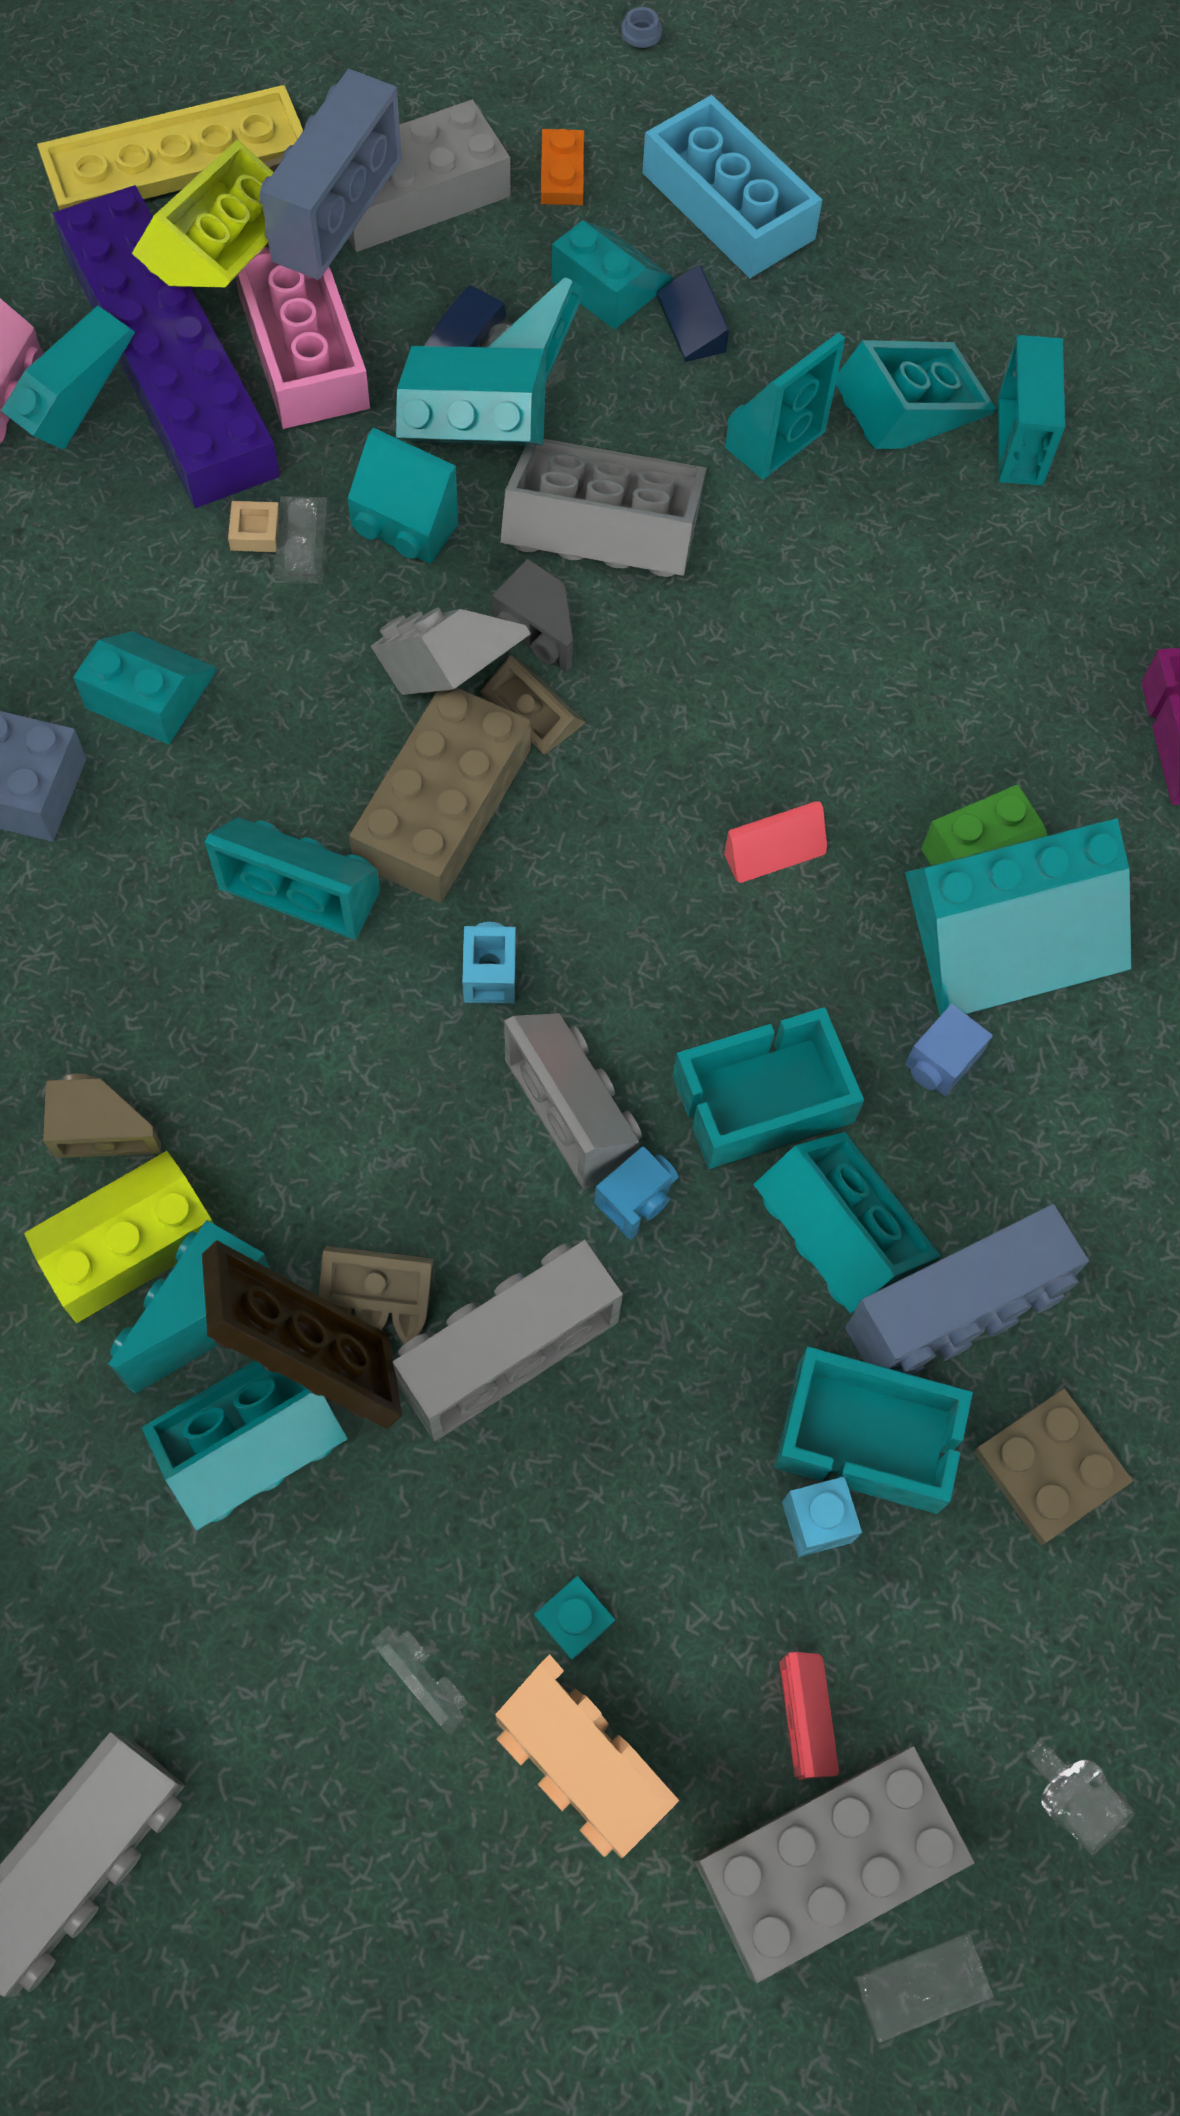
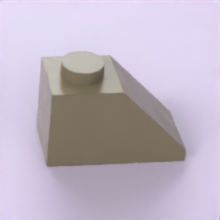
M77 1073L66 1075L63 1077V1080L46 1081L43 1141L54 1158L161 1154L162 1144L154 1127L102 1079H95L93 1076Z

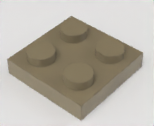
M1065 1388L973 1451L1041 1546L1133 1482L1132 1478Z

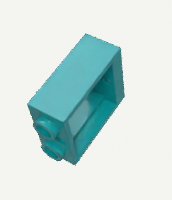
M1017 335L998 393V480L1003 483L1044 485L1065 429L1063 338Z

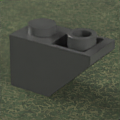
M527 559L492 595V617L526 625L531 634L521 642L530 647L534 655L547 665L555 664L567 672L572 667L573 635L565 583Z

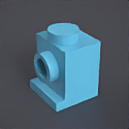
M483 922L477 926H464L462 979L464 1003H515L516 927H505L496 922ZM492 961V962H495L496 964H484V963H485V962Z

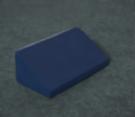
M701 265L690 269L657 291L658 301L685 362L726 353L729 329Z

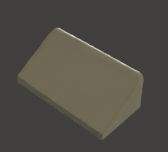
M512 655L506 659L480 691L491 703L530 719L531 742L543 754L548 753L585 723L528 665Z

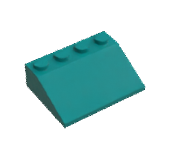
M1118 818L1084 825L905 872L940 1016L951 1003L965 1014L1131 969L1130 873Z

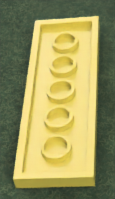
M285 85L46 141L37 145L58 208L62 210L136 185L143 199L182 190L236 139L265 163L284 155L286 149L290 145H294L300 137L303 128Z

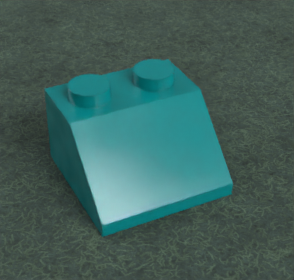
M584 220L552 244L551 282L556 285L566 277L585 288L586 290L580 304L614 330L657 296V291L674 280L672 275L612 230Z
M372 428L368 434L348 495L351 527H354L360 535L367 539L374 540L377 538L394 546L400 554L407 558L414 559L417 557L431 564L459 525L456 466L376 428Z
M130 631L99 639L73 678L86 709L169 745L217 670L213 665Z

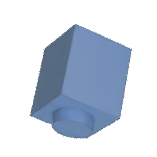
M951 1003L914 1045L905 1065L911 1069V1075L922 1087L928 1090L936 1089L946 1097L980 1058L993 1035Z

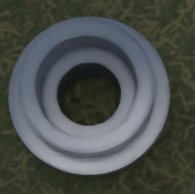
M637 7L627 13L621 25V35L629 45L646 48L655 45L660 40L662 25L655 11L646 7Z

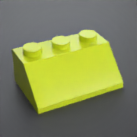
M165 1151L26 1231L24 1234L36 1261L56 1296L77 1324L175 1266L178 1262L176 1261L177 1251L187 1235L193 1231L198 1233L206 1220L211 1223L213 1221L169 1152Z

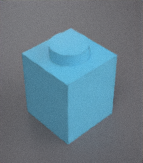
M845 1476L791 1490L782 1501L798 1557L853 1543L862 1533Z

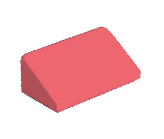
M815 801L729 830L724 855L736 881L742 883L825 855L827 840L824 811L821 802Z
M788 1653L779 1661L794 1776L798 1777V1780L837 1776L839 1774V1766L823 1657L815 1653Z

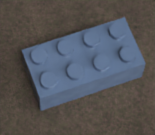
M348 68L337 85L330 87L326 100L317 113L308 118L304 131L295 144L290 145L286 149L282 162L272 176L265 178L260 189L259 199L264 210L266 223L265 237L269 242L271 262L314 279H321L402 160L396 86Z
M0 711V829L54 841L87 759L74 728Z
M1052 1204L862 1299L845 1329L864 1362L917 1376L925 1370L923 1365L935 1358L937 1354H940L943 1361H947L972 1346L970 1341L981 1335L984 1330L988 1332L990 1337H994L1019 1322L1017 1317L1028 1311L1031 1307L1038 1314L1065 1299L1063 1294L1079 1284L1076 1275L1089 1260L1056 1206Z

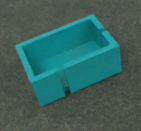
M825 1007L781 1020L774 1042L776 1051L771 1053L769 1051L775 1032L772 1025L768 1024L676 1054L672 1077L688 1118L694 1116L692 1129L708 1170L855 1123L864 1103V1098Z
M807 1346L798 1363L773 1468L821 1482L829 1472L835 1474L834 1479L845 1476L849 1490L938 1514L951 1501L961 1453L954 1451V1449L963 1442L973 1392ZM940 1452H941V1453H945V1454L939 1459V1454H940Z

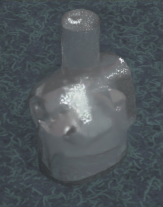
M1042 1740L1035 1743L1026 1753L1025 1757L1049 1781L1041 1797L1044 1810L1061 1827L1070 1832L1091 1856L1106 1846L1133 1818L1136 1811L1114 1790L1103 1771L1092 1760L1081 1759L1067 1767Z

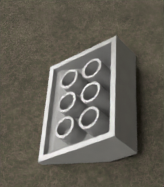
M544 439L543 446L526 445L505 490L500 543L513 545L515 549L523 552L543 550L558 553L559 556L568 560L588 558L603 561L607 566L613 568L632 566L649 569L651 573L663 577L675 574L684 576L707 468Z

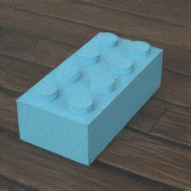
M713 95L645 132L642 173L749 278L754 277L816 239L823 199Z

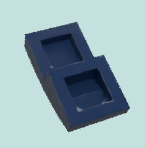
M469 285L441 318L425 346L479 347V343L506 317L505 303Z

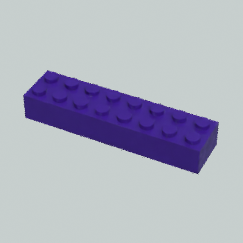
M136 185L53 212L63 252L92 309L97 305L102 307L135 331L119 361L194 508L279 478L274 441L191 287L168 286L132 254L153 218Z

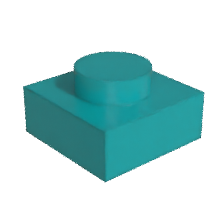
M578 1575L534 1614V1618L571 1662L615 1623L612 1615Z

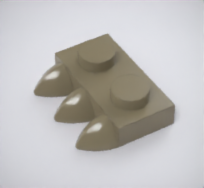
M326 1246L322 1255L318 1296L350 1314L352 1308H355V1316L380 1331L384 1327L389 1313H392L395 1330L405 1344L418 1336L425 1324L430 1305L434 1259Z

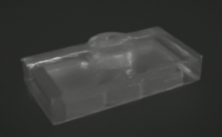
M963 1933L853 1977L875 2039L879 2043L994 1997L970 1933Z

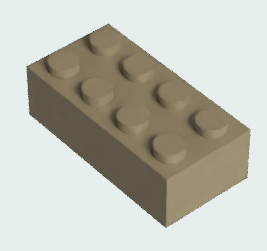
M457 687L452 690L437 691L349 835L352 855L360 856L369 861L373 867L377 868L379 876L442 904L531 750V720Z

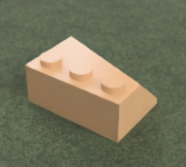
M549 1654L495 1714L497 1724L504 1730L496 1739L520 1766L529 1758L539 1768L545 1777L538 1783V1786L561 1811L571 1803L587 1822L581 1827L580 1832L604 1858L612 1849L620 1858H623L679 1800L628 1742L620 1735H617L613 1740L609 1738L604 1732L609 1726L608 1722L586 1695H583L576 1688L568 1693L556 1681L564 1670Z

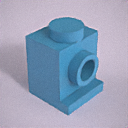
M642 1146L596 1186L594 1203L631 1240L638 1234L642 1216L649 1221L666 1207L670 1201V1197L667 1195L670 1191V1186L679 1176L666 1158L659 1154L654 1157Z

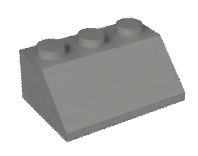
M438 607L424 615L419 611L408 618L401 615L390 621L380 629L383 637L372 644L371 648L398 691L402 695L455 689L531 633L527 626L463 609L442 612Z
M560 1013L512 1016L504 1021L505 1061L582 1188L612 1173L638 1151L639 1139L642 1138L640 1128L629 1111L626 1110L621 1113L612 1098L615 1096V1090L608 1075L602 1068L595 1070L586 1057V1054L589 1053L587 1043L576 1026L568 1028Z

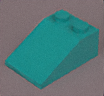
M839 332L769 383L747 404L737 407L727 421L728 429L725 448L762 480L826 432L845 337Z
M862 340L837 375L836 387L843 396V402L854 414L864 431L866 440L873 445L874 449L906 448L992 415L997 410L954 342Z

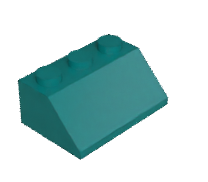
M411 346L397 387L396 438L411 442L543 446L547 350L542 348Z
M237 817L209 833L204 842L220 890L354 940L357 939L380 893L378 870L366 859L352 854L345 857L329 851L320 842L311 838L304 837L299 840L283 834L274 825L265 821L253 823Z
M846 1132L795 1145L753 1184L762 1195L764 1206L768 1212L783 1223L795 1239V1246L798 1252L815 1266L827 1282L830 1295L839 1304L845 1306L850 1314L855 1312L862 1299L928 1267L941 1257Z
M257 1361L251 1362L141 1427L165 1481L196 1531L210 1522L224 1519L238 1505L260 1492L275 1488L286 1476L311 1461H318L326 1457L334 1447L347 1440L324 1396L311 1393L305 1386L278 1372L268 1371Z

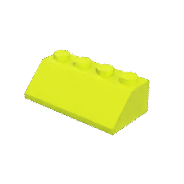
M236 139L153 216L132 254L168 286L226 287L269 244L265 237L266 223L259 195L263 181L266 177L272 176L274 172Z

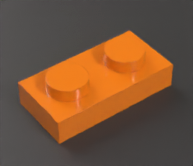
M542 129L541 204L583 205L584 130Z

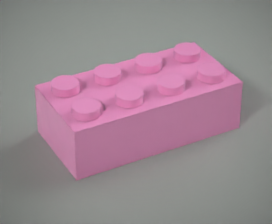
M269 246L265 247L235 278L238 294L282 428L286 429L370 409L366 369L330 267L327 268L321 279L317 280L271 262Z

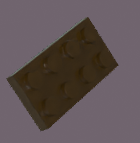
M218 1240L202 1253L208 1337L214 1339L224 1348L233 1349L259 1362L268 1371L278 1372L305 1386L311 1393L318 1396L322 1395L349 1409L355 1416L366 1418L386 1429L402 1417L388 1334Z

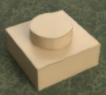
M232 501L228 534L230 551L277 552L280 526L279 503Z

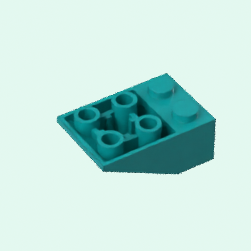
M206 1220L198 1233L193 1231L187 1235L177 1251L176 1261L178 1262L167 1279L160 1278L153 1284L145 1297L143 1307L146 1309L134 1327L127 1326L124 1328L112 1345L110 1355L113 1357L108 1364L130 1391L135 1394L219 1345L214 1339L207 1336L202 1253L218 1240L270 1269L263 1252Z

